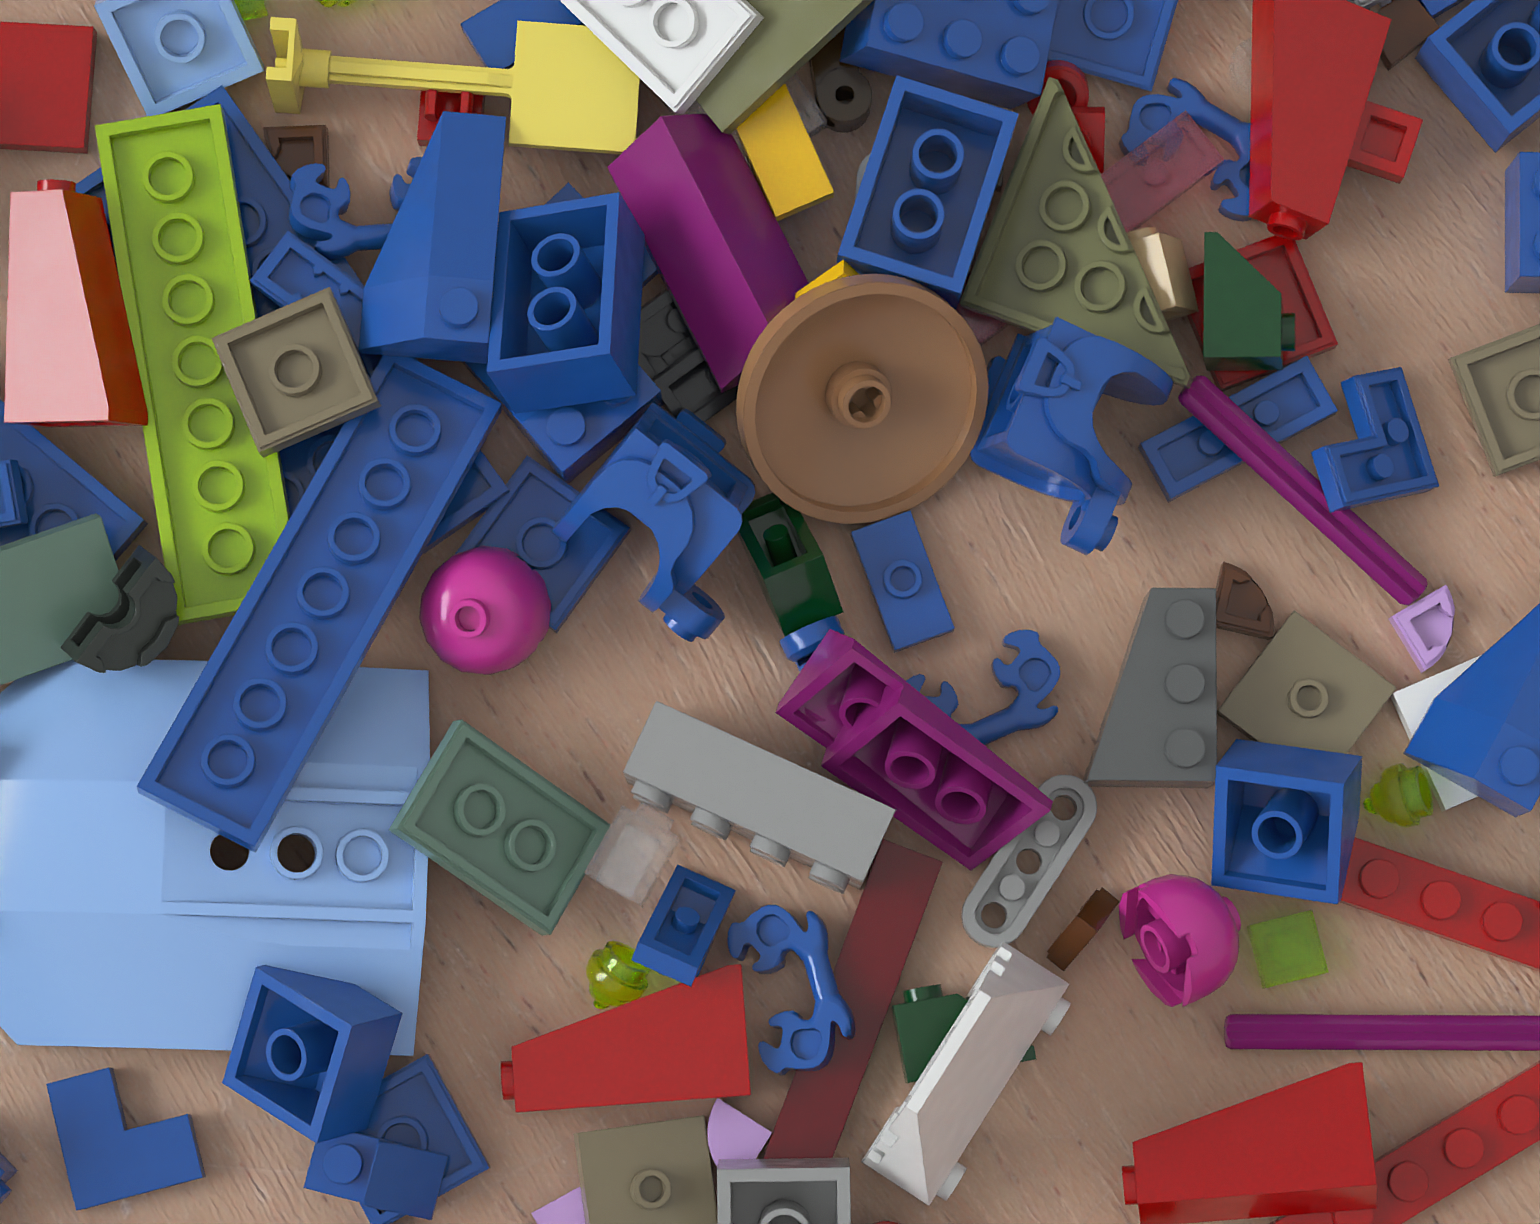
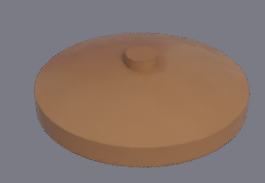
M860 274L826 282L807 291L782 309L769 322L750 350L739 380L736 400L737 426L742 446L754 470L769 489L790 507L807 516L834 523L859 524L884 520L916 507L939 491L957 473L973 449L980 435L988 404L989 386L985 358L975 334L964 318L945 299L917 282L886 274Z

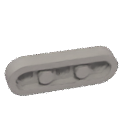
M1057 775L1046 780L1038 788L1052 801L1058 797H1065L1071 800L1075 808L1074 815L1069 820H1059L1053 815L1052 811H1049L996 852L962 907L961 918L963 927L974 942L984 947L998 948L1003 941L1010 944L1016 940L1027 926L1095 820L1097 813L1096 797L1091 787L1085 784L1082 779L1072 775ZM1030 850L1038 855L1040 867L1037 872L1025 874L1019 870L1016 859L1020 852ZM997 904L1003 908L1005 921L1002 926L991 928L983 922L981 913L986 905Z

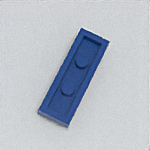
M1308 356L1228 397L1279 444L1334 416L1338 411ZM1194 415L1140 443L1138 447L1168 503L1245 463Z

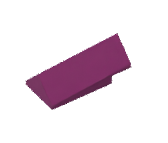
M707 113L660 116L608 166V171L645 234V248L718 387L723 393L739 385L744 364L759 335L782 309L795 300V293L809 284L732 133H722Z
M832 629L828 630L778 703L776 714L826 748L821 767L860 794L896 809L893 815L894 818L970 871L1051 811L1053 801L859 642Z

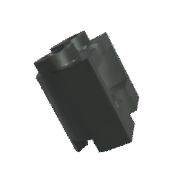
M138 545L112 579L119 592L116 606L110 612L103 615H94L87 612L60 647L75 662L96 672L106 673V670L122 671L135 665L140 667L148 665L168 647L179 624V616L176 615L177 594L173 585L175 583L174 578L154 555Z

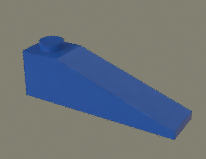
M442 112L364 287L359 353L487 364L506 128L505 116Z
M1540 603L1500 640L1484 652L1459 677L1433 698L1403 752L1404 755L1515 818L1530 812L1540 796Z

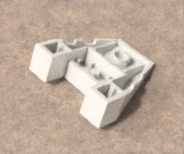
M1003 941L995 950L965 999L968 1002L901 1107L894 1109L861 1162L927 1205L931 1204L936 1195L946 1201L967 1169L957 1162L1025 1053L1040 1030L1050 1036L1052 1035L1070 1007L1071 1003L1062 998L1069 983Z

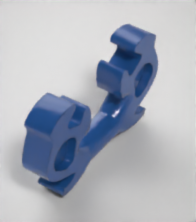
M1177 78L1171 79L1167 87L1168 92L1176 97L1152 94L1139 98L1133 105L1127 132L1122 135L1119 142L1121 152L1133 164L1144 167L1149 158L1145 146L1160 147L1163 149L1162 161L1168 163L1178 152L1184 137L1182 132L1178 130L1177 125L1179 123L1197 124L1230 143L1239 156L1237 161L1224 160L1218 166L1211 180V190L1215 191L1225 185L1235 197L1222 200L1218 209L1219 213L1235 221L1251 220L1252 218L1249 217L1250 123L1242 122L1211 104L1195 86Z
M422 157L412 158L409 162L406 172L412 178ZM317 163L305 165L292 174L289 184L293 192L288 214L289 224L297 233L307 238L318 240L314 250L328 260H334L349 256L357 251L382 249L393 223L355 226L340 219L339 215L347 212L350 203L351 193L346 179L340 178L335 189L318 184L322 181L326 168L323 164ZM400 174L394 176L389 191L390 202L393 209L399 211L410 184L404 182Z
M1018 630L1006 635L1002 645L1016 650L1019 655L1009 665L1004 664L998 658L994 659L991 664L993 676L1001 688H1014L1017 691L1015 700L1007 708L974 723L959 724L983 745H987L1016 731L1040 728L1048 724L1058 713L1057 706H1051L1046 709L1037 708V705L1051 693L1060 677L1058 661L1040 644L1038 632ZM918 674L909 678L906 682L920 692L925 682V676ZM944 681L940 686V696L925 697L951 718V714L955 712L959 704L953 687Z
M766 905L751 914L744 922H734L731 924L727 938L729 952L733 958L744 961L748 949L753 946L760 953V959L753 964L752 969L759 974H771L784 968L786 954L794 951L804 963L815 999L813 1015L808 1020H804L795 1011H784L771 1017L768 1021L769 1025L783 1031L781 1045L779 1048H775L764 1041L759 1042V1054L764 1064L771 1071L781 1076L791 1070L818 1071L823 1069L832 1058L835 1048L836 1024L839 1025L844 1037L852 1039L855 1036V1020L852 1011L839 993L828 957L829 940L827 927L819 915L813 911H808L806 913L808 929L805 931L798 920L788 911L777 905Z

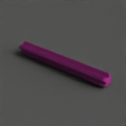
M1202 375L1196 376L1192 379L1190 389H1182L1178 396L1179 403L1398 603L1409 606L1419 598L1428 585L1427 579L1351 509L1330 513L1320 481L1207 377Z
M1230 1014L1226 1017L1224 1023V1040L1226 1047L1229 1049L1540 1051V1016Z

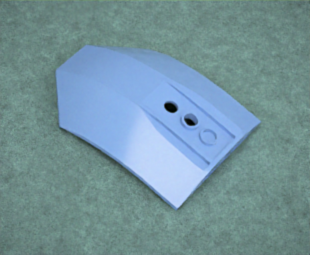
M153 659L148 665L142 667L135 665L122 671L106 670V673H99L74 660H70L16 679L0 693V1027L17 1045L231 1051L255 968L268 965L356 984L402 1012L403 1014L390 1055H414L426 925L428 857L389 831V828L430 761L429 670L358 668L256 853L249 850L246 863L239 869L232 871L219 868L212 861L210 855L211 843L220 834L139 794L137 790L139 781L208 661ZM290 835H300L311 842L315 856L312 865L307 870L291 872L280 864L277 849L283 838Z

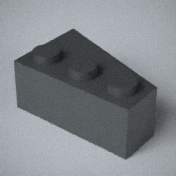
M1151 588L1143 599L1083 781L1090 787L1209 788L1215 783L1217 765L1216 588Z

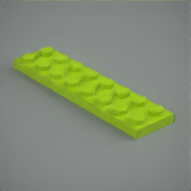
M221 104L95 125L118 276L148 411V426L142 427L164 565L175 581L173 585L177 594L176 615L179 616L178 625L234 616L290 519L280 451L264 458L259 454L212 341L213 337L258 318L253 287L250 284L251 274L225 115Z

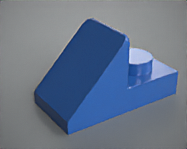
M677 864L638 941L631 960L691 987L695 977H698L736 890Z
M355 1132L321 1143H315L303 1188L360 1202L362 1206L432 1220L449 1156Z

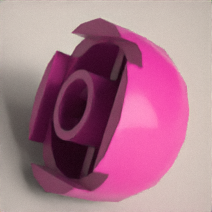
M479 546L454 554L432 573L421 595L419 620L426 642L443 662L461 672L492 675L520 665L535 652L539 642L543 641L549 629L551 601L544 579L536 569L532 570L525 561L516 557L519 556L518 554L507 548Z
M1176 874L1154 878L1122 894L1119 904V920L1123 939L1135 935L1146 958L1131 960L1150 991L1165 1005L1174 1007L1182 1003V1007L1208 996L1225 984L1234 971L1238 960V932L1241 929L1239 913L1227 897H1221L1217 891L1200 879Z

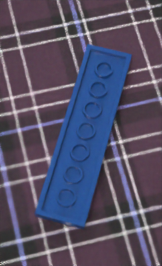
M382 356L370 377L381 407L351 419L342 426L137 785L139 794L255 853L502 412L501 402L411 357Z

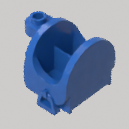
M1056 317L1052 325L1032 334L1024 336L1018 333L1006 360L1001 356H996L989 361L987 366L988 404L980 435L970 452V457L977 466L1013 483L1047 496L1073 502L1065 520L1060 541L1061 544L1084 555H1088L1094 549L1102 552L1110 543L1118 524V517L1112 515L1115 506L1123 505L1126 502L1132 488L1131 480L1107 456L1098 442L1093 427V412L1099 399L1104 394L1142 405H1163L1167 402L1174 385L1173 380L1164 370L1139 353L1115 341L1096 336Z
M653 401L585 485L551 532L563 542H566L591 513L603 508L617 507L627 510L652 530L658 542L660 555L658 571L641 594L638 602L651 612L659 608L665 613L663 620L667 626L681 638L693 642L696 637L708 639L725 618L720 606L708 594L696 586L695 583L740 530L743 522L742 513L753 501L756 490L751 478L719 454L726 445L724 437L690 410L682 409L675 419Z

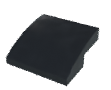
M667 288L641 306L638 364L661 390L663 406L670 415L676 419L680 411L686 408L706 422L737 399L738 386L723 393L721 392Z

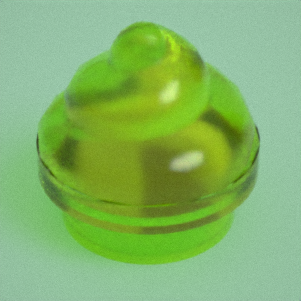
M1403 763L1387 767L1381 773L1380 782L1375 783L1371 787L1369 798L1364 800L1363 806L1365 810L1371 814L1379 815L1388 823L1397 824L1403 828L1419 825L1420 818L1433 814L1432 793L1423 769L1420 766L1407 768Z
M609 941L603 950H595L592 953L585 967V973L590 982L589 993L594 999L593 1005L595 1008L605 1009L609 1006H621L627 1002L637 1000L643 995L648 987L646 977L651 969L631 960L635 949L621 942Z

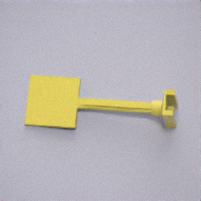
M271 17L270 32L277 57L275 59V67L266 68V82L276 113L300 114L304 88L329 89L330 84L422 91L432 89L438 92L449 93L465 91L476 95L502 96L511 99L509 146L621 154L636 140L640 78L587 26L517 20L514 66L510 69L332 56L331 50L303 48L297 19Z

